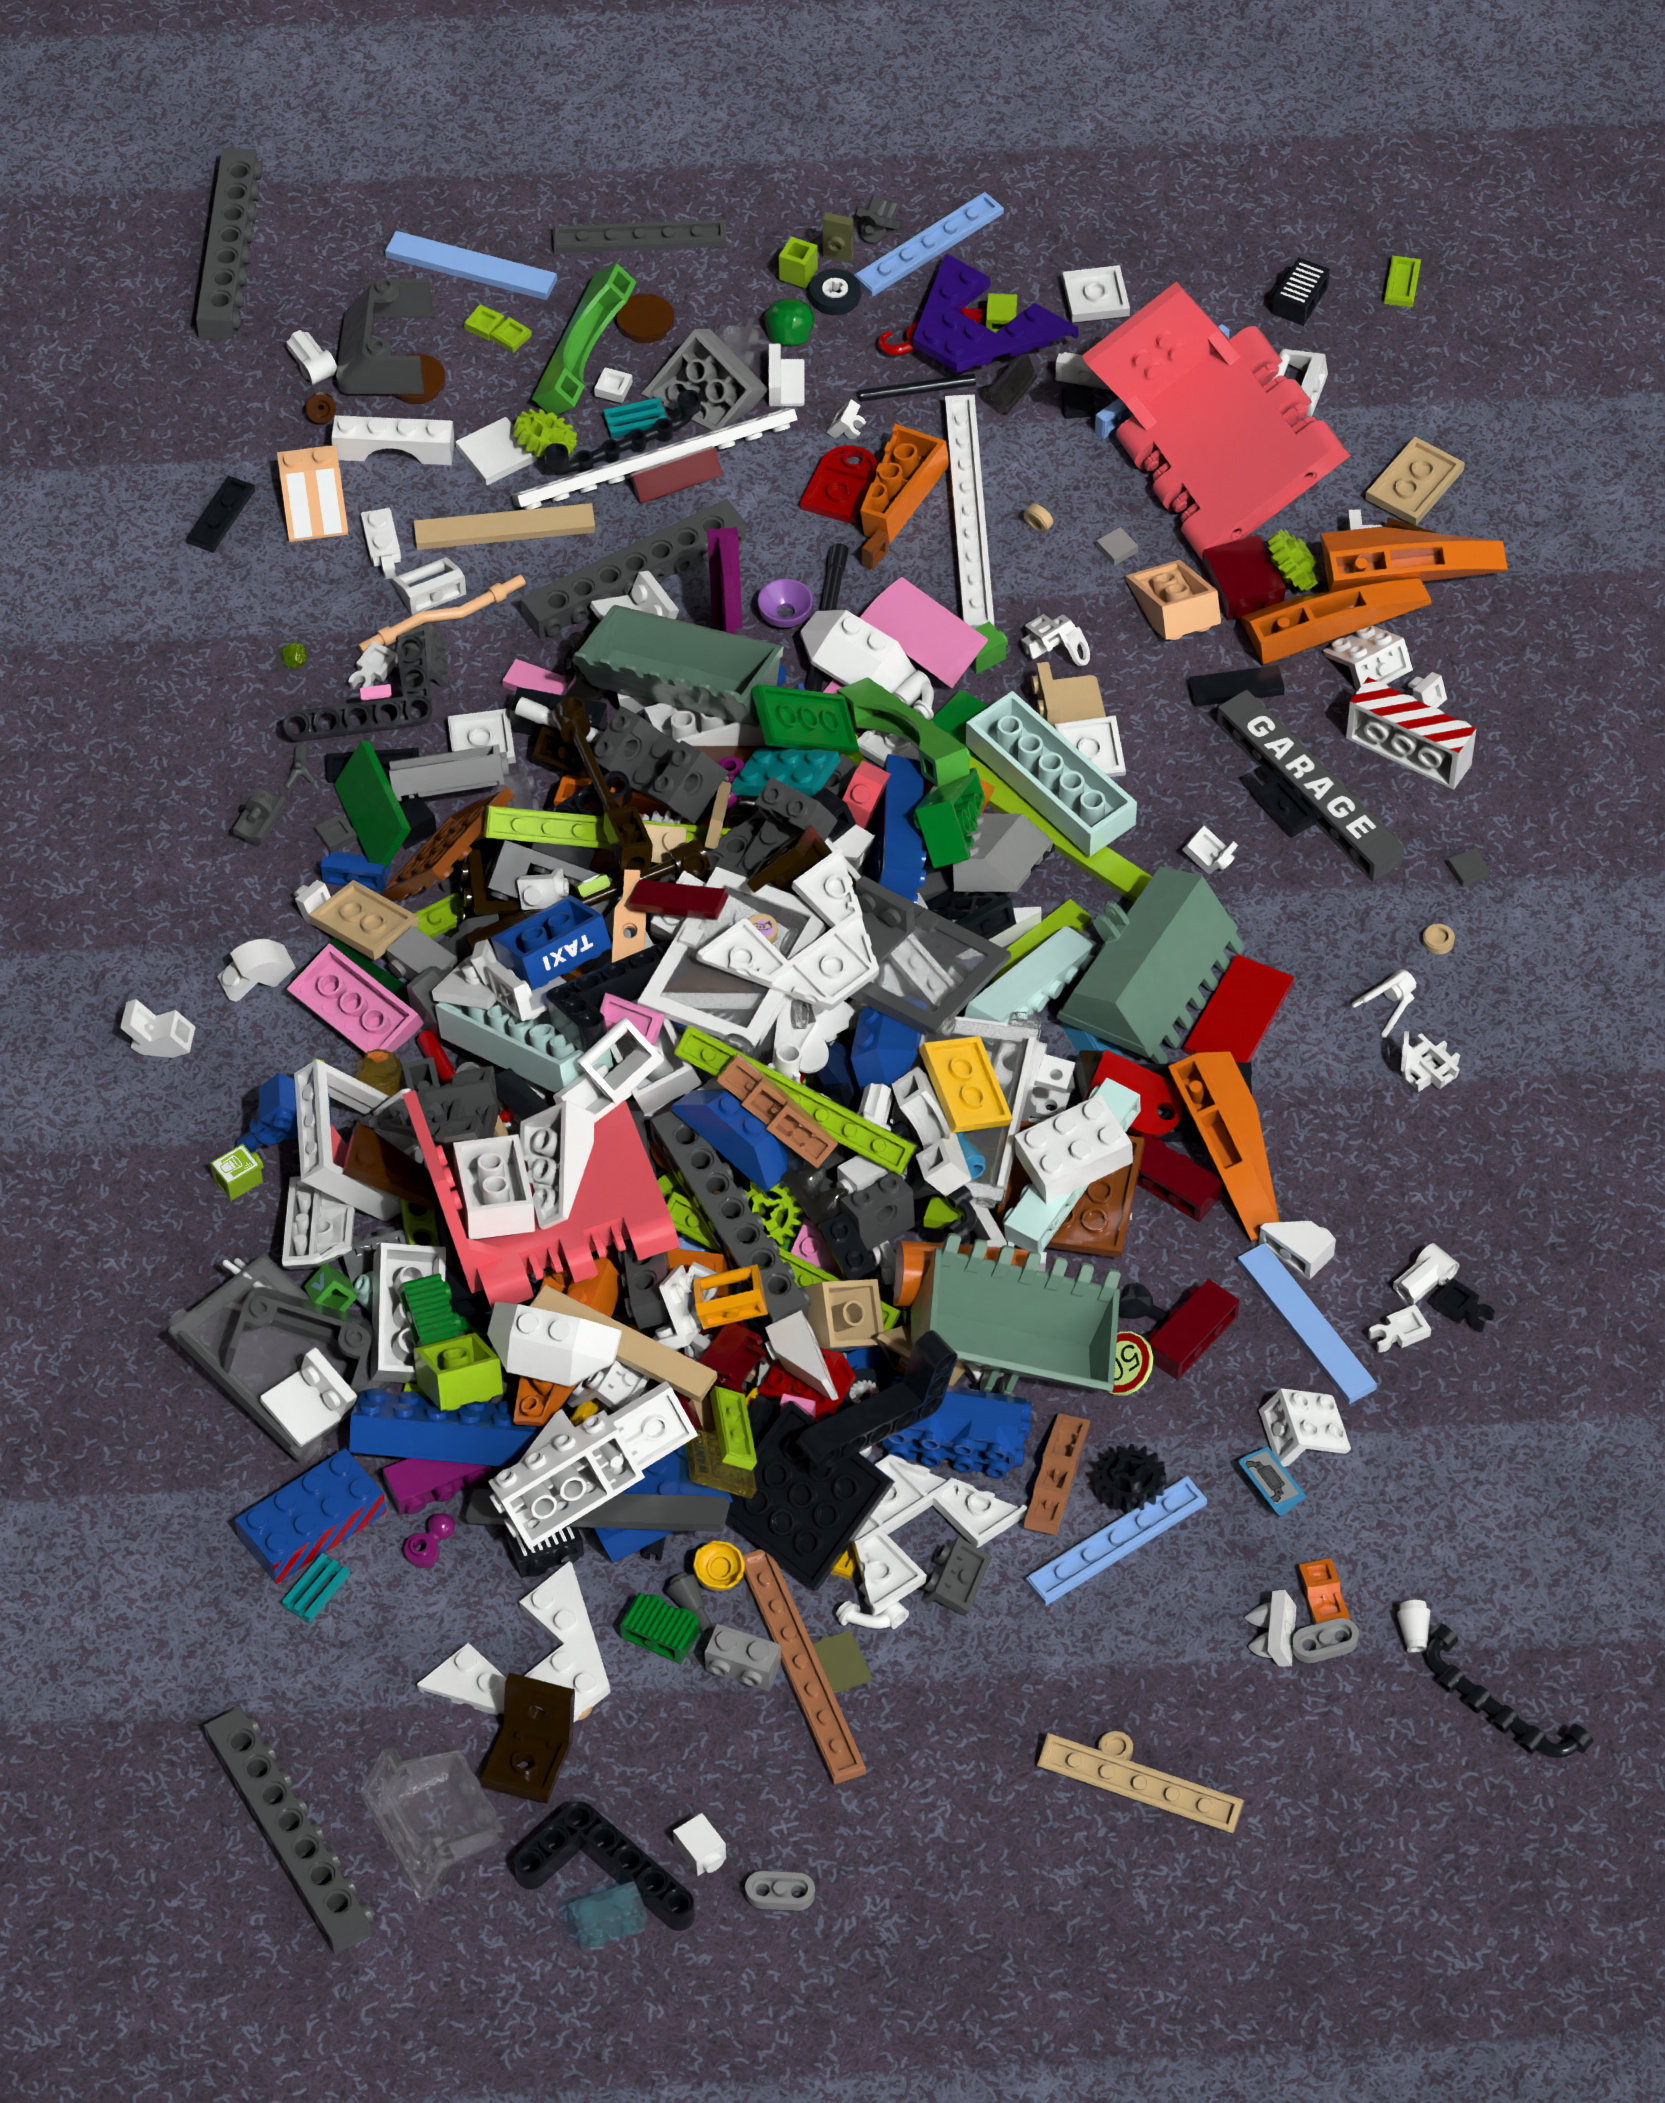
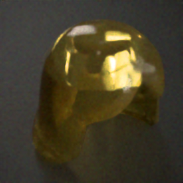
M385 1049L370 1050L364 1057L363 1068L357 1074L356 1079L393 1097L400 1090L402 1064L393 1052Z

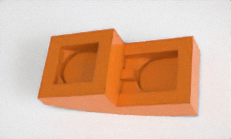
M1332 1558L1299 1564L1300 1577L1314 1625L1337 1618L1349 1619V1613L1340 1592V1580Z

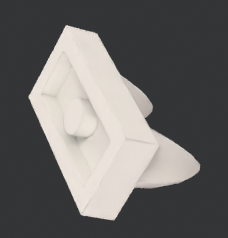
M1286 1590L1272 1591L1271 1602L1256 1607L1245 1616L1249 1623L1262 1628H1269V1632L1258 1636L1248 1645L1249 1649L1261 1657L1273 1658L1278 1666L1283 1667L1292 1666V1642L1295 1632L1297 1608Z

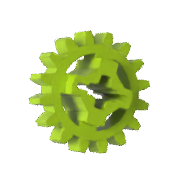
M529 409L528 413L522 411L513 427L515 430L513 436L519 438L517 443L526 445L525 450L527 452L533 450L536 457L545 455L546 447L553 443L565 445L570 456L577 443V433L572 431L573 426L565 425V419L563 417L557 419L558 416L553 412L545 414L543 409H540L538 413L533 409Z
M1281 529L1271 536L1268 540L1270 544L1268 548L1274 554L1271 556V560L1282 574V578L1288 583L1292 581L1295 587L1298 585L1302 591H1308L1318 584V581H1320L1318 574L1320 573L1314 567L1317 564V560L1307 548L1306 543L1300 538L1296 540L1293 534L1290 535L1287 530L1283 531Z
M751 1181V1190L749 1192L745 1191L749 1201L748 1206H750L752 1201L754 1202L752 1213L756 1211L760 1215L764 1227L770 1232V1235H767V1237L772 1236L780 1245L785 1246V1236L789 1235L795 1238L797 1235L792 1230L793 1227L802 1226L803 1224L796 1219L797 1215L804 1213V1209L795 1205L801 1200L800 1196H790L793 1191V1187L790 1185H786L781 1189V1181L768 1192L778 1193L783 1198L772 1201L760 1187ZM766 1207L774 1209V1211L770 1213V1220H767L762 1217L766 1214V1211L764 1209ZM788 1213L787 1221L783 1226L782 1222L784 1215Z

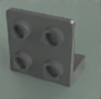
M863 875L856 882V895L863 914L862 920L865 930L869 934L872 944L871 949L879 965L915 930L914 904Z

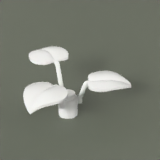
M813 1022L795 1029L793 1044H781L776 1050L774 1063H769L768 1066L799 1083L801 1077L799 1071L814 1073L825 1067L828 1062L829 1051L818 1023ZM714 1077L697 1090L726 1088L716 1081L717 1077Z

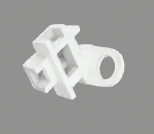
M1042 614L1024 625L1029 635L1021 639L1025 653H1030L1032 659L1037 658L1046 651H1051L1053 647L1061 643L1068 649L1075 664L1078 666L1088 664L1090 660L1088 643L1080 627H1075L1072 621L1062 614L1056 619L1051 620L1045 614ZM1078 643L1081 645L1083 650L1082 659L1079 657L1077 652Z
M1404 1031L1401 1057L1402 1077L1418 1092L1431 1083L1438 1089H1441L1458 1076L1460 1069L1457 1065L1460 1055L1455 1053L1450 1056L1445 1051L1447 1047L1445 1041L1435 1046L1421 1033L1418 1035V1043L1411 1047L1408 1044L1409 1032ZM1436 1060L1442 1066L1438 1067L1433 1061ZM1415 1074L1419 1079L1416 1080L1412 1075Z

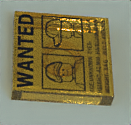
M695 1429L698 1436L685 1443L691 1481L752 1499L757 1491L754 1470L722 1462L717 1435Z

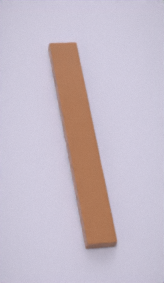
M764 1549L742 1555L745 1562L744 1576L772 1642L781 1644V1663L833 1784L836 1785L865 1775L866 1767L776 1559Z

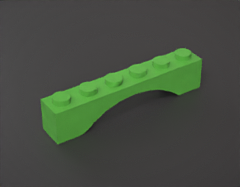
M617 263L594 274L532 397L547 413L553 412L555 415H558L575 407L585 387L583 372L589 354L603 330L626 304L636 284V281Z
M869 677L837 690V694L845 696L853 726L888 732L910 742L919 751L922 776L937 787L970 774L968 762L970 760V753L964 744H961L950 736L949 733L940 729L931 720L926 719L914 708L909 707Z

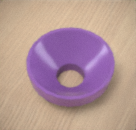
M794 579L774 580L766 584L758 596V607L761 616L768 623L778 627L799 625L809 617L812 611L813 597L810 589L805 584ZM782 607H790L795 613L791 617L783 618L777 614V611Z

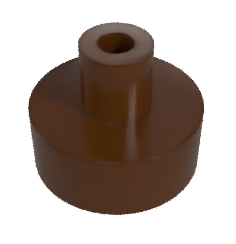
M317 392L311 395L306 404L307 415L316 423L329 422L336 412V403L333 397L325 392Z

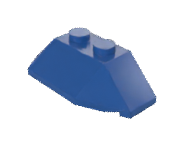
M911 997L903 998L927 1010V1006L924 1003ZM870 1006L860 1010L850 1059L862 1097L865 1087L871 1083L888 1086L891 1088V1094L894 1096L895 1093L891 1084L909 1071L918 1055L922 1034Z
M692 1090L671 1106L670 1109L765 1193L786 1178L788 1174V1145L766 1129L767 1124L741 1105L742 1100L729 1090Z

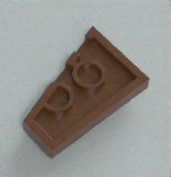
M359 1120L353 1128L342 1174L433 1210L438 1196L429 1170L369 1127L361 1125Z

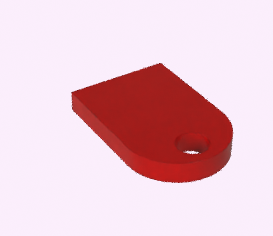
M853 445L839 446L827 452L821 459L800 502V509L856 525L860 518V510L869 487L876 478L878 462L875 456L868 450ZM851 457H858L862 461L858 464H851L846 460Z
M1104 1050L1082 1102L1089 1099L1092 1090L1096 1086L1100 1087L1105 1079L1109 1078L1140 1094L1141 1111L1127 1131L1137 1136H1141L1144 1132L1152 1138H1159L1168 1134L1180 1121L1183 1111L1182 1098L1174 1084L1109 1050ZM1158 1106H1165L1171 1111V1120H1164L1158 1115Z

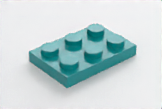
M793 748L787 750L756 749L731 784V788L735 796H759L770 777H773L799 792L813 797L822 789L841 760L838 751H824L822 749L796 750Z

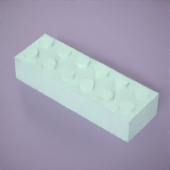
M1011 691L966 722V746L1089 857L1136 825L1137 802L1015 692Z
M498 1001L488 1010L443 1002L435 1005L441 1038L505 1069L511 1068L517 1075L554 1093L559 1092L585 1073L577 1062L584 1053L552 1026L549 1010L540 1013L535 1019L522 1022ZM610 1048L591 1066L605 1064L608 1072L613 1070Z

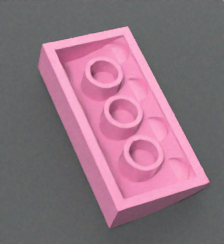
M903 577L887 587L860 616V619L898 641L908 657L950 688L954 687L988 641L985 636Z
M330 943L287 988L289 993L375 1062L384 1059L398 1049L424 1024L417 1012Z

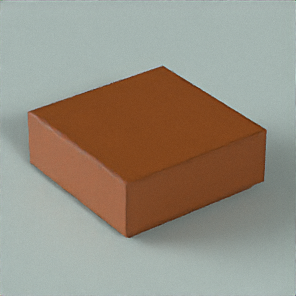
M878 529L862 547V566L873 570L888 553L887 532Z

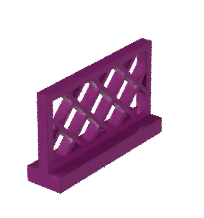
M737 527L707 529L712 629L736 634L735 629L743 628Z

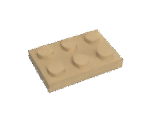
M1414 437L1367 490L1366 500L1416 526L1464 471L1465 462Z
M352 880L309 914L312 925L373 960L378 959L387 952L386 949L412 925L416 928L420 925L417 915L355 880Z

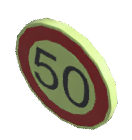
M1132 1331L1117 1333L1113 1392H1109L1115 1396H1127L1138 1391L1147 1381L1152 1371L1153 1354L1151 1346L1144 1337Z

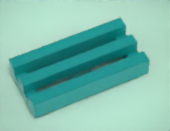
M661 397L604 409V418L611 439L626 436L633 429L646 430L655 426V422L658 419L667 418L664 407H662ZM659 416L658 418L642 421V419ZM629 422L631 423V424H627V425H622V426L614 427L615 425H620V424L629 423Z
M322 1553L282 1600L283 1608L310 1624L350 1576V1569L345 1566L343 1568L340 1567L339 1562L334 1559L332 1561L329 1560L328 1556ZM324 1567H326L325 1570L320 1574V1576L315 1580V1582L310 1586V1588L305 1592V1594L300 1598V1600L294 1605L295 1601L300 1597V1595L305 1591V1589L310 1585V1583L315 1579V1577L320 1573V1571ZM335 1572L337 1575L305 1612L303 1610L304 1607Z

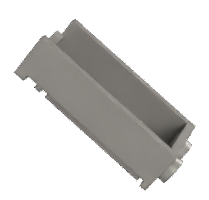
M499 744L389 761L391 786L398 801H402V796L409 795V799H412L414 794L417 793L419 797L494 786L497 785V781H500V785H504V776L510 775L507 752H500Z

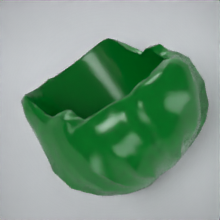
M790 298L779 299L772 303L767 309L764 318L769 340L775 344L785 346L806 343L815 322L814 313L808 304L801 300Z

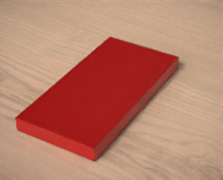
M1236 954L1186 1042L1184 1053L1192 1056L1196 1053L1230 1051L1236 1063L1250 1062L1292 987L1294 976Z

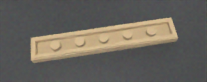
M592 503L414 521L417 550L595 533Z
M547 1285L542 1288L530 1305V1307L582 1318L621 1330L622 1335L615 1360L660 1383L667 1381L672 1389L701 1403L717 1379V1372Z
M1050 1733L1047 1734L1037 1764L1039 1767L1230 1833L1235 1831L1245 1801Z

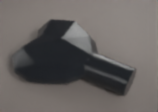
M1137 1282L1128 1284L1125 1288L1124 1297L1119 1299L1118 1315L1122 1318L1139 1319L1148 1316L1165 1324L1170 1314L1155 1306L1150 1291L1144 1285Z

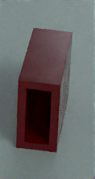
M1260 535L1203 550L1202 569L1209 584L1218 591L1219 604L1227 621L1236 618L1240 619L1241 616L1284 601L1286 587L1275 565L1272 563Z

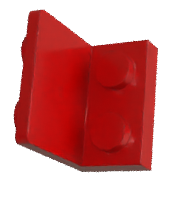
M820 1348L838 1394V1399L830 1400L785 1370L779 1358L758 1391L763 1397L781 1401L783 1394L816 1401L815 1418L820 1419L826 1411L834 1415L856 1379V1375L843 1353Z

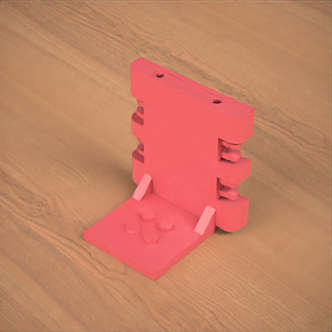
M1177 281L1081 356L1085 363L1134 414L1119 426L1116 431V437L1140 470H1156L1153 474V491L1169 512L1173 510L1175 512L1184 511L1181 516V521L1183 522L1181 531L1201 561L1204 549L1246 538L1351 456L1325 421L1316 420L1312 416L1305 418L1308 413L1307 406L1312 403L1311 399L1296 380L1287 379L1285 376L1276 377L1279 372L1278 365L1283 360L1260 329L1256 326H1249L1229 339Z
M415 1090L402 1094L470 1291L473 1294L485 1290L492 1312L495 1302L517 1304L534 1298L527 1274L534 1272L538 1281L544 1279V1268L552 1266L556 1274L564 1272L561 1262L567 1261L574 1283L597 1276L598 1272L591 1252L597 1250L600 1259L607 1257L606 1247L615 1244L619 1252L626 1250L624 1240H631L638 1261L680 1247L671 1215L626 1100L622 1101L617 1107L594 1123V1144L567 1220L544 1230L539 1226L534 1207V1232L471 1240L468 1238L463 1206L454 1171V1159L447 1161L442 1146H434ZM525 1161L526 1170H527V1172H528L529 1169H528L527 1161ZM529 1182L533 1197L535 1191L533 1188V1184Z

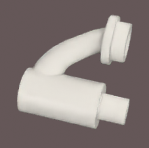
M915 671L892 694L908 706L914 703L913 708L926 719L931 720L934 716L931 709L934 690L929 678L923 672ZM922 695V701H916Z
M862 1583L859 1590L865 1595L864 1602L870 1607L864 1584ZM851 1601L843 1603L836 1612L841 1625H846L850 1622L875 1629L887 1627L895 1629L909 1615V1611L899 1601L875 1617L870 1614L860 1613V1606Z

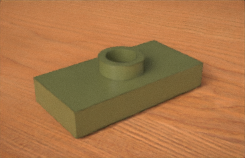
M826 212L823 218V258L851 264L854 257L853 218Z

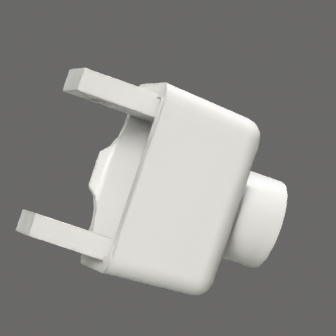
M1001 1041L997 1054L989 1051L986 1052L1008 1105L1021 1044ZM1038 1042L1021 1121L1028 1122L1030 1116L1051 1118L1066 1110L1070 1098V1093H1067V1089L1075 1068V1062L1047 1055L1048 1044ZM1058 1074L1061 1076V1079L1054 1080L1050 1076ZM1049 1104L1054 1105L1056 1109L1050 1111L1045 1106Z

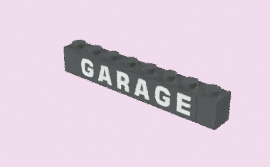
M1245 690L1218 706L1217 725L1259 767L1263 764L1266 765L1277 777L1280 776L1316 814V825L1372 882L1402 864L1404 847L1401 840L1396 835H1392L1383 826L1381 820L1376 815H1372L1363 806L1361 800L1356 795H1352L1344 787L1342 781L1337 776H1333L1324 767L1320 758L1313 756L1305 748L1300 738L1293 736L1285 728L1280 718L1274 717L1266 709L1265 704L1260 698H1255L1248 690Z

